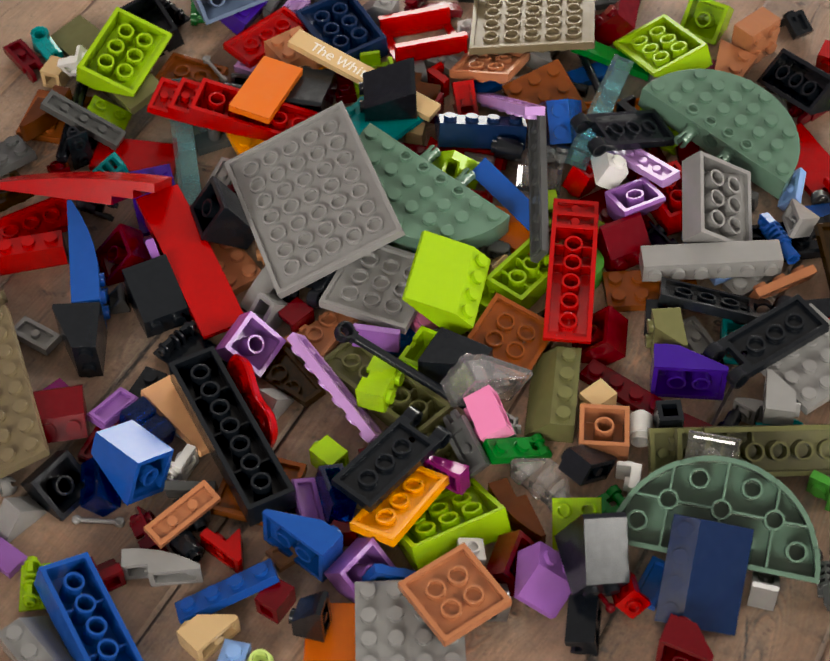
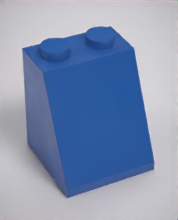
M559 99L544 101L538 104L546 108L548 146L585 143L582 139V133H576L570 125L571 119L575 115L582 113L581 100Z
M129 420L95 433L91 454L126 505L164 490L165 480L167 479L174 452L173 448L134 420Z

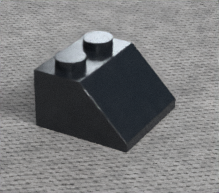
M68 450L56 451L20 483L33 500L60 521L67 518L99 488Z

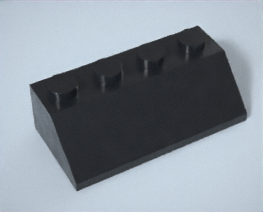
M784 48L757 80L762 86L810 115L830 110V75Z

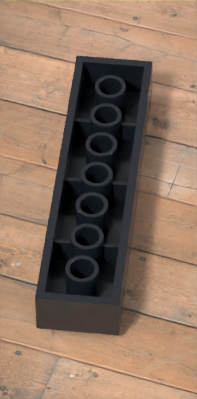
M214 346L168 363L171 382L249 526L251 527L263 522L262 512L265 509L287 512L296 508L295 488Z

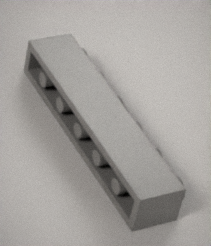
M779 239L640 246L639 254L642 282L661 281V277L680 281L777 276L781 274L784 262Z

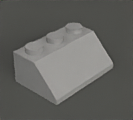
M47 615L21 617L0 630L1 647L12 661H74L53 622Z

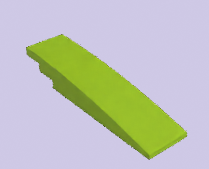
M552 218L549 220V228L552 226ZM598 220V233L599 226L605 225V223H603L600 220ZM528 238L487 275L474 326L496 292L530 309L546 292L549 253L538 263L531 262L530 255H528L530 253V238Z

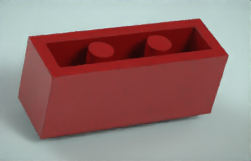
M62 230L0 240V276L68 264L67 249Z

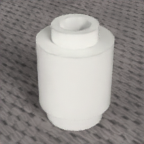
M639 409L630 414V443L639 448L648 446L647 428H653V416L646 410Z

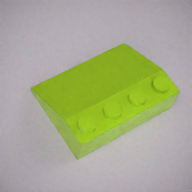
M116 7L78 64L76 81L94 90L134 97L173 34Z
M666 14L612 42L614 47L653 77H661L668 73L686 69H706L713 65L708 44Z
M424 230L420 236L402 300L439 328L443 327L462 335L474 327L491 259L474 246Z
M472 478L470 479V487L463 495L456 494L448 489L443 490L397 544L409 564L418 571L456 548L459 537L482 538L485 546L496 542L499 535L511 532L506 508Z

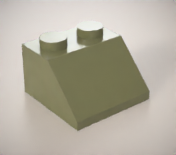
M681 307L652 309L651 318L647 319L646 322L648 334H645L644 337L645 347L650 349L651 358L654 343L674 344L688 348Z

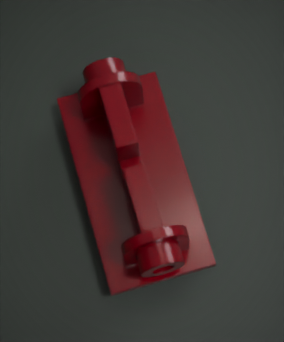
M137 506L139 514H134L130 517L129 525L135 538L139 540L140 548L169 552L166 545L160 549L144 531V526L155 519V515L150 510L147 512Z

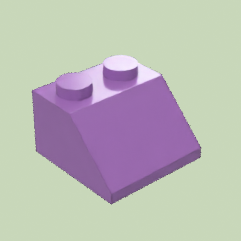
M646 177L604 192L607 213L614 221L637 212L646 215L658 209L666 201V196Z
M248 311L238 316L215 349L218 355L226 362L234 354L247 358L253 367L255 377L261 378L286 340L255 313Z
M373 537L356 538L324 574L341 595L355 603V582L362 581V576L374 563H382L392 567L396 566Z
M539 541L517 552L514 598L546 617L554 619L569 598V595H571V590L559 552Z

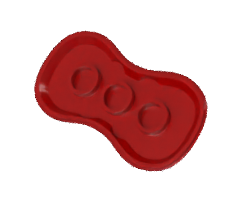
M234 354L228 361L226 369L268 443L273 448L278 436L275 415L259 391L255 373L249 360L241 355Z

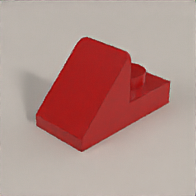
M474 79L453 82L454 112L457 115H466L468 113L479 115Z
M208 528L200 533L204 550L236 573L244 570L243 540L240 528L227 540L219 532L214 533Z

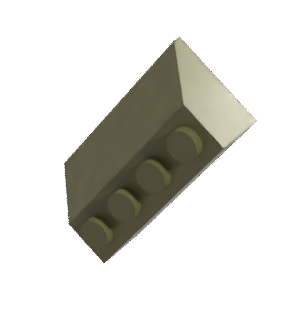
M557 346L543 353L531 372L524 437H531L534 434L541 433L545 441L573 443L582 348Z

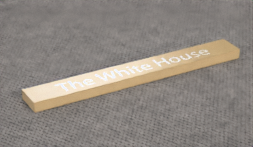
M301 29L288 41L289 48L358 85L359 82H363V73L374 70V68ZM416 91L417 116L430 122L441 109V104Z

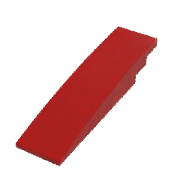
M161 77L147 106V113L215 131L265 141L319 112L283 102L270 123L266 124L228 111L230 102L240 88L203 78L200 83L183 77L180 82Z
M98 171L29 174L7 177L0 180V190L107 205H113L128 198L134 199L149 192L155 193L172 186V177Z
M178 184L136 198L137 206L145 220L150 235L154 238L160 256L166 254L188 305L189 313L197 325L203 340L228 331L238 316L243 314V311L209 242L201 240L190 206Z
M554 198L543 328L544 341L591 344L599 202ZM560 239L565 241L563 245L558 244Z

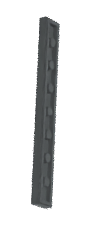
M546 108L545 116H537V119L534 120L528 119L530 261L538 263L549 253Z

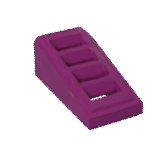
M431 455L423 463V467L431 469L432 465L433 471L438 472L439 469V473L449 476V485L446 487L448 490L463 495L470 487L469 465Z

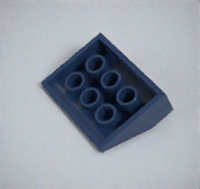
M320 0L295 11V15L310 35L359 61V54L361 52L379 50L381 58L388 55L387 37L358 0Z
M453 112L434 116L438 147L490 149L492 139L496 140L497 136L518 139V142L523 143V150H525L527 123L523 117L514 115L505 117L497 114L480 116L475 113L457 115Z
M674 514L654 621L667 623L672 613L689 618L692 622L698 624L700 630L735 636L754 529Z

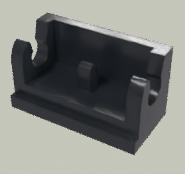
M569 595L565 645L571 647L570 652L573 654L598 656L602 614L598 595L591 598H584V595Z

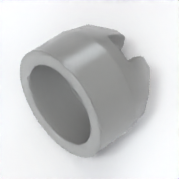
M6 476L0 479V494L2 498L11 496L17 491L18 486L12 487L11 483L17 482L13 477Z

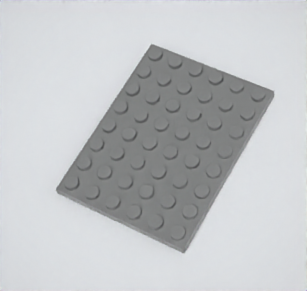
M342 101L224 162L271 281L280 299L405 235Z

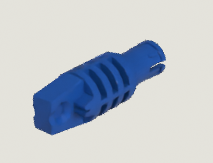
M768 212L761 213L758 225L765 239H779L786 262L789 265L798 262L801 256L792 246L791 238L781 224Z

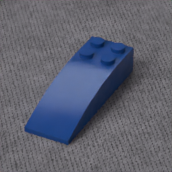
M67 200L71 303L100 302L107 327V319H111L109 305H106L110 299L108 288H104L106 286L105 274L100 271L90 232L80 212L72 200Z
M88 552L38 568L34 586L74 661H144Z

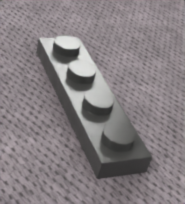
M54 90L49 92L40 105L41 110L70 126H75L81 132L86 130L88 136L115 151L126 137L127 132Z

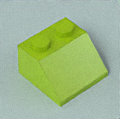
M689 0L680 25L702 41L716 45L726 31L734 9L713 0Z

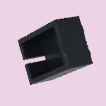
M134 0L120 7L172 33L173 36L164 51L171 52L185 44L177 26L160 0Z

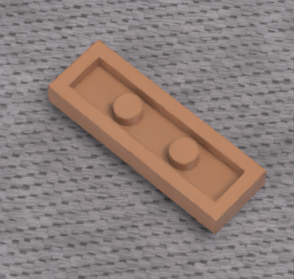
M814 264L807 267L800 265L794 268L789 275L782 273L774 277L772 282L768 284L763 281L753 287L754 291L748 297L758 300L767 299L810 280L817 273Z
M204 479L144 526V531L162 549L221 501V497Z

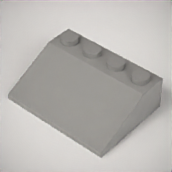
M701 150L682 160V242L752 241L751 172Z

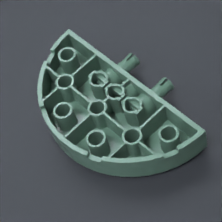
M701 68L665 74L642 88L638 106L644 110L655 109L666 125L680 133L674 138L677 146L683 141L680 148H685L692 141L711 155L750 171L753 183L777 199H780L790 184L799 161L800 139L791 115L770 92L741 76L724 71Z
M369 123L359 135L405 233L404 236L388 245L405 251L416 252L421 233L426 230L474 246L477 249L492 245L508 232L510 215L466 187L476 178L472 170L467 174L470 168H465L454 179L432 164L441 155L438 147L432 150L435 145H430L425 152L418 155L372 123Z
M696 456L674 461L662 466L642 479L628 493L616 511L626 512L628 546L667 553L674 514L754 529L747 572L751 570L819 584L821 571L820 551L809 515L801 502L785 484L764 471V469L749 462L724 456Z

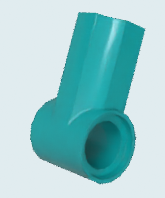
M38 26L31 30L30 35L34 51L40 53L46 62L51 55L64 57L63 52L50 37L46 27Z

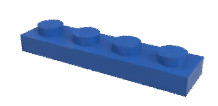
M269 558L257 563L250 568L175 602L181 625L186 620H191L197 614H213L280 582L272 559Z

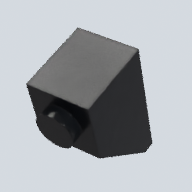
M585 445L569 447L563 452L561 456L562 461L558 469L582 486L607 479L617 458Z
M321 591L300 598L296 609H291L288 623L292 625L294 636L320 642L325 641L332 620L329 592Z

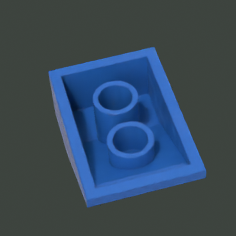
M265 509L262 512L264 540L270 545L278 547V550L287 557L293 555L289 549L293 546L298 555L294 558L295 563L323 583L327 579L324 572L343 553V534L339 528L334 525L330 526L320 519Z

